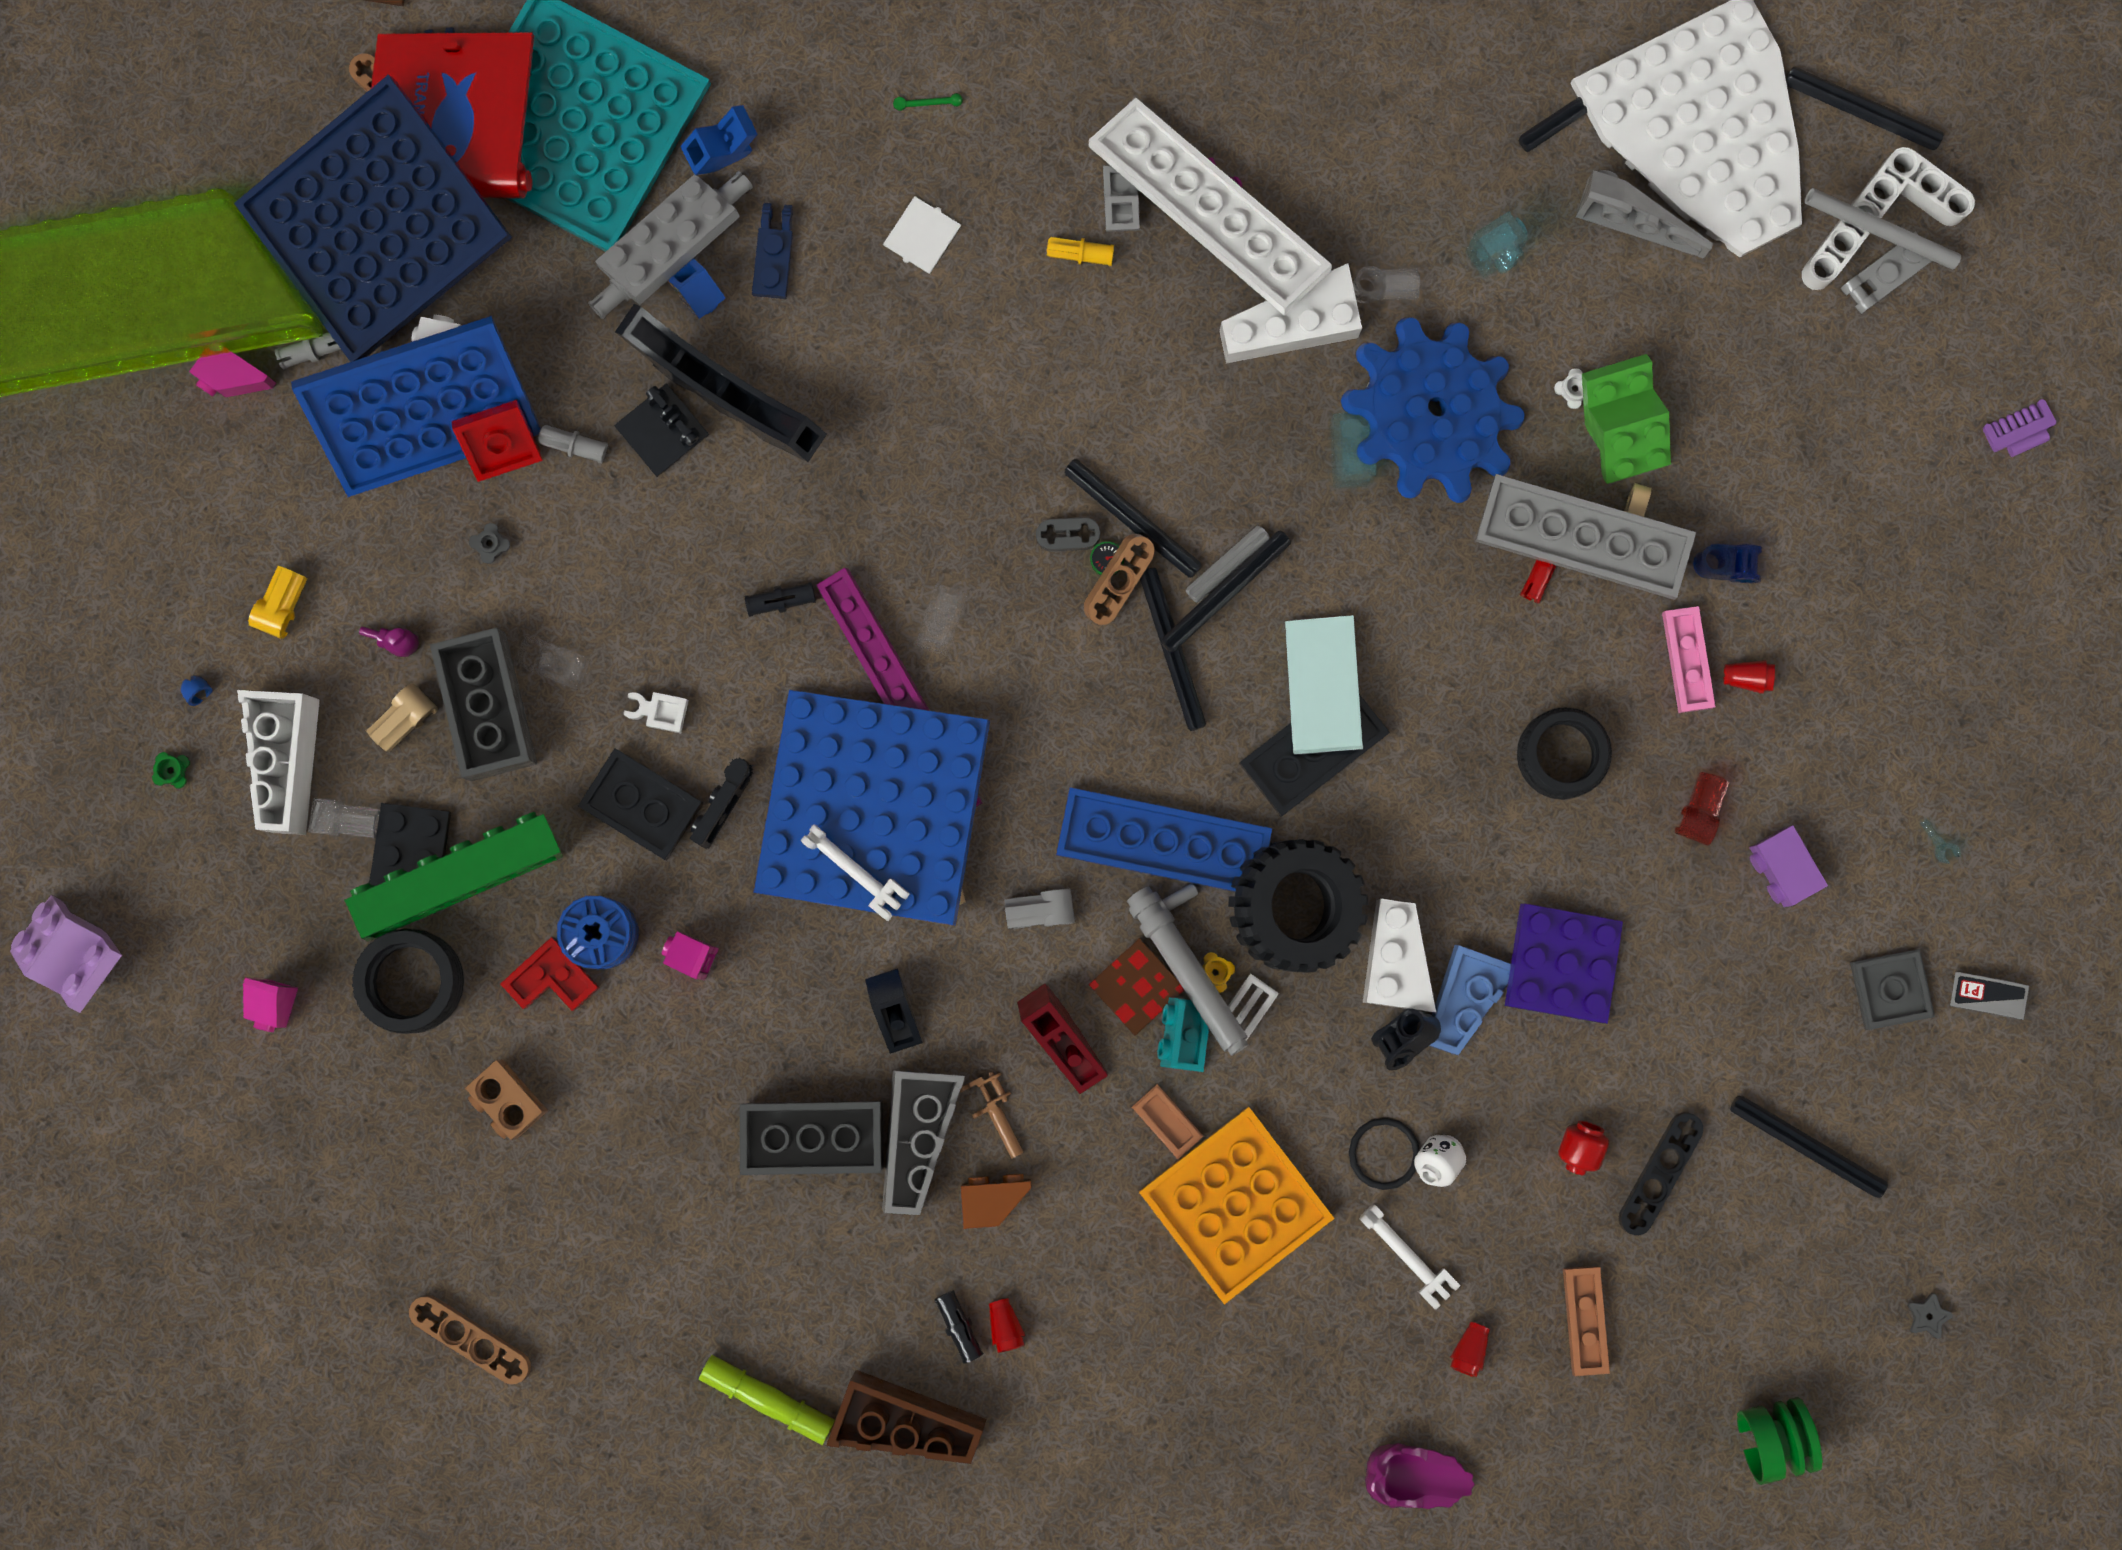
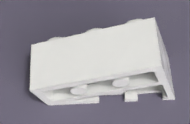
M1388 899L1376 900L1363 1003L1436 1012L1415 903Z

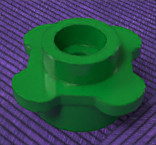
M165 752L159 753L155 758L156 762L153 767L154 774L152 780L154 784L158 786L171 784L178 789L184 787L187 783L185 772L186 768L190 765L189 758L185 755L173 757ZM173 767L174 772L170 774L168 769Z

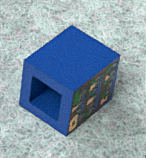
M694 258L668 280L685 306L699 319L713 312L718 304L725 299V296L706 269Z

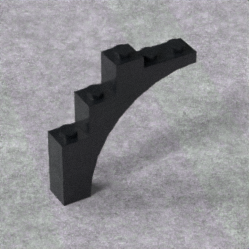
M633 304L615 333L653 363L652 366L672 382L696 393L715 410L741 422L760 439L809 462L827 435L807 416L769 397L711 360L639 305Z

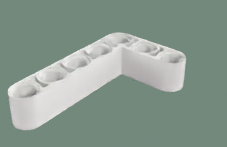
M1902 147L1896 149L1883 162L1851 204L1882 218L1899 194H1902L1940 223L1946 226H1954L1973 211L1975 199L1968 189L1916 151ZM1894 162L1902 164L1905 173L1897 171ZM1921 182L1928 183L1932 188V193L1926 192L1922 188ZM1874 188L1881 189L1885 193L1886 199L1877 197ZM1949 202L1955 203L1959 207L1960 212L1952 211L1949 207ZM1839 220L1802 270L1803 283L1812 290L1824 289L1839 275L1870 233ZM1834 240L1842 241L1846 246V251L1838 250L1835 247ZM1814 266L1822 267L1826 272V278L1818 276L1815 273Z

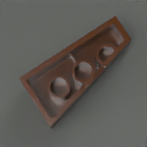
M855 1370L826 1446L838 1448L839 1446L855 1447L856 1450L887 1451L892 1452L894 1455L906 1456V1454L925 1456L927 1459L971 1464L987 1419Z

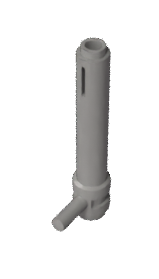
M1190 883L1163 900L1158 892L1152 891L1150 886L1139 890L1127 900L1132 917L1140 921L1142 924L1140 929L1146 938H1151L1223 1051H1228L1231 1056L1239 1053L1249 1045L1245 1040L1248 1036L1173 923L1175 918L1170 912L1197 896L1196 887Z

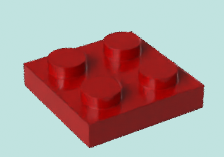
M517 400L451 421L452 429L477 482L542 461L538 445Z

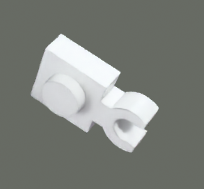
M653 692L650 702L638 693H628V698L637 700L640 706L636 712L624 711L626 717L632 720H639L646 716L648 717L647 727L682 733L689 700Z

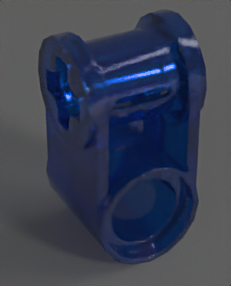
M1712 544L1696 554L1693 567L1700 577L1706 579L1729 580L1736 583L1761 582V575L1758 574V555L1762 553V547L1749 544ZM1707 554L1716 557L1718 560L1717 569H1712L1708 566L1706 561Z

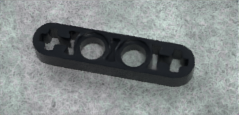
M1680 1113L1670 1121L1620 1210L1618 1216L1619 1224L1625 1232L1632 1235H1643L1653 1225L1702 1137L1704 1131L1703 1124L1696 1115ZM1690 1119L1692 1121L1691 1128L1695 1132L1693 1135L1686 1134L1682 1139L1681 1143L1687 1144V1148L1684 1151L1679 1145L1669 1143L1668 1141L1671 1136L1673 1139L1678 1140L1682 1133V1130L1678 1127L1679 1123H1687ZM1666 1149H1673L1678 1155L1677 1164L1670 1169L1663 1167L1660 1162V1155ZM1649 1179H1656L1661 1185V1192L1654 1199L1647 1198L1643 1192L1644 1183ZM1638 1196L1644 1203L1653 1205V1209L1650 1212V1210L1644 1208L1640 1214V1218L1644 1220L1643 1225H1635L1631 1229L1629 1227L1631 1221L1627 1218L1629 1212L1634 1214L1638 1212L1641 1205L1634 1203Z

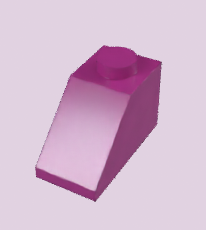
M214 339L211 340L189 371V373L199 379L196 386L212 397L216 392L224 397H231L273 389L276 385V382Z
M677 931L674 937H668L663 947L662 955L666 956L663 964L694 979L706 980L719 948Z
M245 977L243 983L244 1019L255 1021L254 1028L274 1033L275 1027L286 1028L298 988L266 978Z

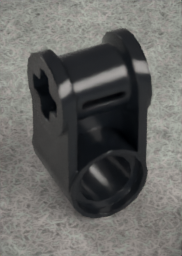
M1413 1008L1406 1009L1389 1024L1376 1031L1371 1041L1374 1046L1380 1048L1384 1055L1386 1068L1394 1071L1408 1065L1415 1056L1434 1043L1441 1033V1025L1439 1020L1431 1014ZM1421 1021L1420 1029H1419V1031L1417 1032V1026H1418L1419 1022Z

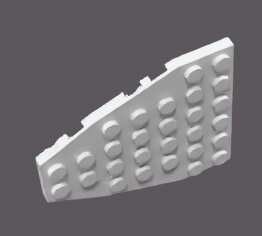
M1730 0L1571 81L1570 84L1577 97H1581L1583 104L1587 107L1586 114L1601 141L1609 149L1613 147L1627 160L1625 164L1632 171L1634 169L1639 171L1650 182L1648 186L1674 211L1687 221L1692 219L1707 230L1706 234L1716 241L1723 242L1727 249L1738 257H1742L1802 225L1799 148L1781 51L1753 0Z

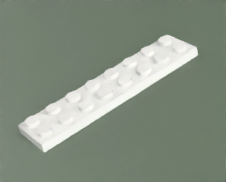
M1137 98L1133 99L1089 139V147L1283 315L1331 272L1332 264Z

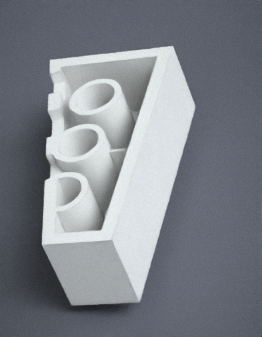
M237 690L238 700L242 703L244 716L241 719L242 731L246 733L248 753H246L247 767L251 769L252 784L250 785L255 829L271 833L306 835L320 699L300 693Z

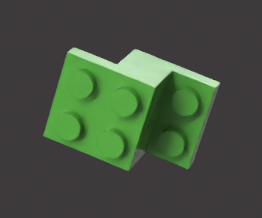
M1644 354L1582 373L1585 425L1600 450L1601 473L1605 483H1613L1671 465L1669 411L1653 389L1652 361L1649 356Z

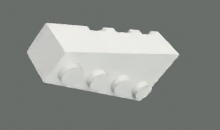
M1347 263L1328 273L1285 315L1268 301H1265L1222 321L1220 336L1226 363L1358 338L1362 325L1349 264Z

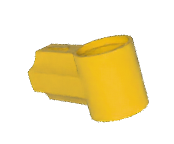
M277 566L264 597L257 600L250 612L249 626L284 639L288 634L285 630L289 621H294L295 612L293 610L308 578L287 568Z

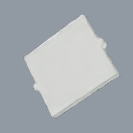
M914 196L883 245L903 257L905 263L911 262L930 274L960 229L961 224L941 213L940 207L933 208Z

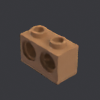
M503 1059L493 1062L465 1088L470 1093L468 1097L469 1102L480 1113L485 1111L492 1118V1128L503 1139L506 1137L510 1140L518 1139L548 1112L547 1108ZM491 1079L496 1080L501 1087L500 1094L495 1099L489 1097L486 1092V1085ZM514 1105L519 1106L524 1114L523 1120L518 1125L512 1123L509 1119V1110Z

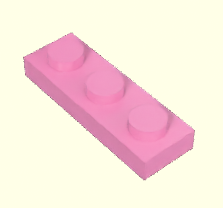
M1699 606L1664 611L1662 616L1678 713L1715 708Z

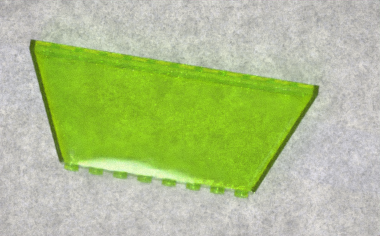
M210 189L206 193L195 195H178L173 199L158 202L145 201L140 205L125 208L113 207L99 213H80L72 218L61 220L49 219L42 221L40 224L24 227L11 226L7 230L0 231V397L184 363L223 353H237L322 337V325L295 285L234 204L237 201L235 197L223 189Z

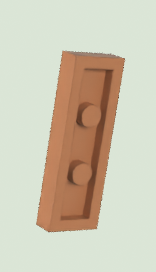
M1600 1267L1563 1268L1572 1374L1574 1376L1610 1374Z

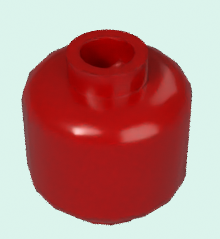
M1582 1120L1578 1121L1577 1124L1569 1125L1566 1128L1558 1150L1559 1157L1567 1163L1565 1168L1578 1175H1585L1586 1171L1599 1170L1609 1146V1140L1604 1135L1605 1130L1596 1124Z

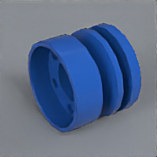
M585 896L573 901L563 911L557 924V940L562 953L572 963L584 968L611 969L619 966L633 954L638 943L639 926L634 914L623 903L603 896ZM601 925L599 932L602 934V937L600 939H591L590 927Z

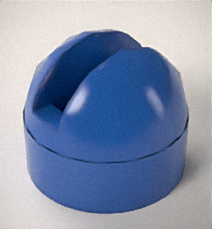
M191 676V681L185 679L181 685L183 698L190 706H196L203 701L194 696L199 691L205 690L206 698L213 691L207 681L199 676Z

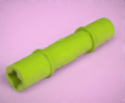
M714 1355L710 1356L698 1380L728 1395V1398L732 1399L735 1397L758 1412L788 1425V1430L791 1431L792 1429L823 1445L835 1419L810 1407L803 1400L799 1403L775 1387L746 1375V1370H741Z

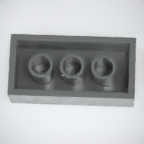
M496 627L430 644L461 777L468 781H475L537 765L506 633Z
M883 1101L763 1102L740 1104V1175L881 1173L884 1171Z

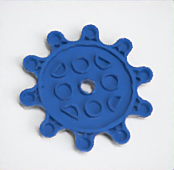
M1405 317L1396 324L1398 346L1394 351L1388 352L1375 343L1368 342L1358 347L1356 351L1357 361L1368 371L1370 382L1365 389H1350L1342 395L1341 405L1347 413L1364 417L1370 425L1369 436L1357 447L1359 460L1367 465L1375 464L1382 459L1394 461L1399 468L1397 488L1403 497L1415 498L1420 494L1426 480L1436 479L1444 485L1448 497L1453 502L1463 503L1468 500L1471 494L1472 487L1469 473L1472 469L1483 468L1493 476L1496 474L1503 476L1508 472L1510 458L1498 445L1497 435L1501 430H1516L1521 427L1525 417L1524 411L1519 406L1504 403L1498 396L1496 385L1507 376L1509 370L1507 360L1503 357L1493 356L1482 362L1472 357L1467 347L1469 329L1465 324L1451 323L1446 327L1442 339L1433 341L1425 336L1418 320ZM1429 401L1440 402L1441 416H1435L1429 411Z

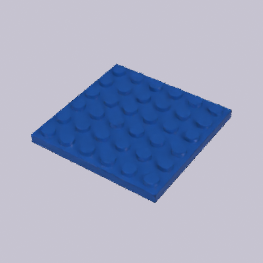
M789 690L754 893L876 913L868 906L875 898L874 895L818 848L812 850L800 841L805 835L809 834V829L815 824L826 833V838L883 886L891 878L910 893L906 900L901 898L896 892L892 894V897L901 904L898 910H895L887 903L884 904L883 907L893 916L956 926L990 721L988 719Z

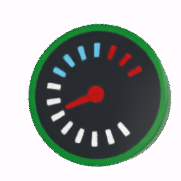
M1101 542L1093 548L1090 555V563L1097 574L1102 575L1119 548L1117 544ZM1120 570L1116 571L1112 576H1114V575H1116L1117 573H1119Z

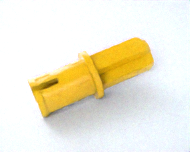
M1050 237L1046 252L1048 257L1078 261V265H1081L1082 262L1112 266L1114 245L1085 242V238H1081V241Z

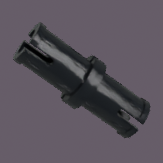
M812 581L782 588L781 585L774 586L772 591L744 596L749 617L776 610L783 613L787 612V608L816 603ZM790 595L796 596L795 598L772 602L768 604L765 603V601L771 599L781 598Z
M949 1291L935 1298L934 1302L937 1304L947 1326L945 1332L947 1336L952 1337L963 1364L982 1356L984 1353L981 1351L970 1327L973 1323L970 1317L966 1318L955 1291Z

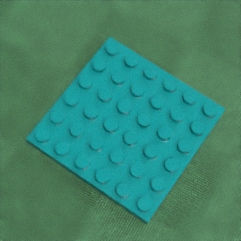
M527 0L508 33L532 32L534 34L521 162L532 175V189L527 191L524 198L506 199L606 252L628 231L711 86L710 79L561 0Z

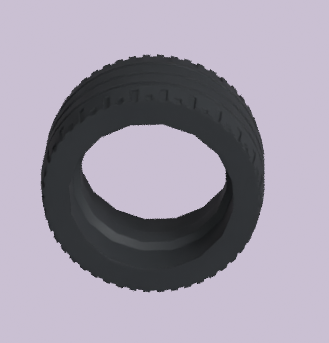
M414 929L391 931L368 944L357 959L352 977L354 998L365 1017L384 1030L401 1034L425 1032L442 1024L457 1008L464 990L463 967L453 948L440 937L426 931ZM413 947L424 950L434 958L439 966L441 985L438 997L430 1008L420 1014L405 1016L394 1013L383 1004L378 996L376 980L379 967L388 955L398 949Z

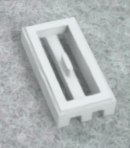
M1252 974L1247 977L1228 1005L1231 1012H1233L1252 983L1257 986V989L1236 1018L1238 1023L1241 1024L1263 991L1269 995L1244 1030L1248 1036L1247 1039L1279 994Z

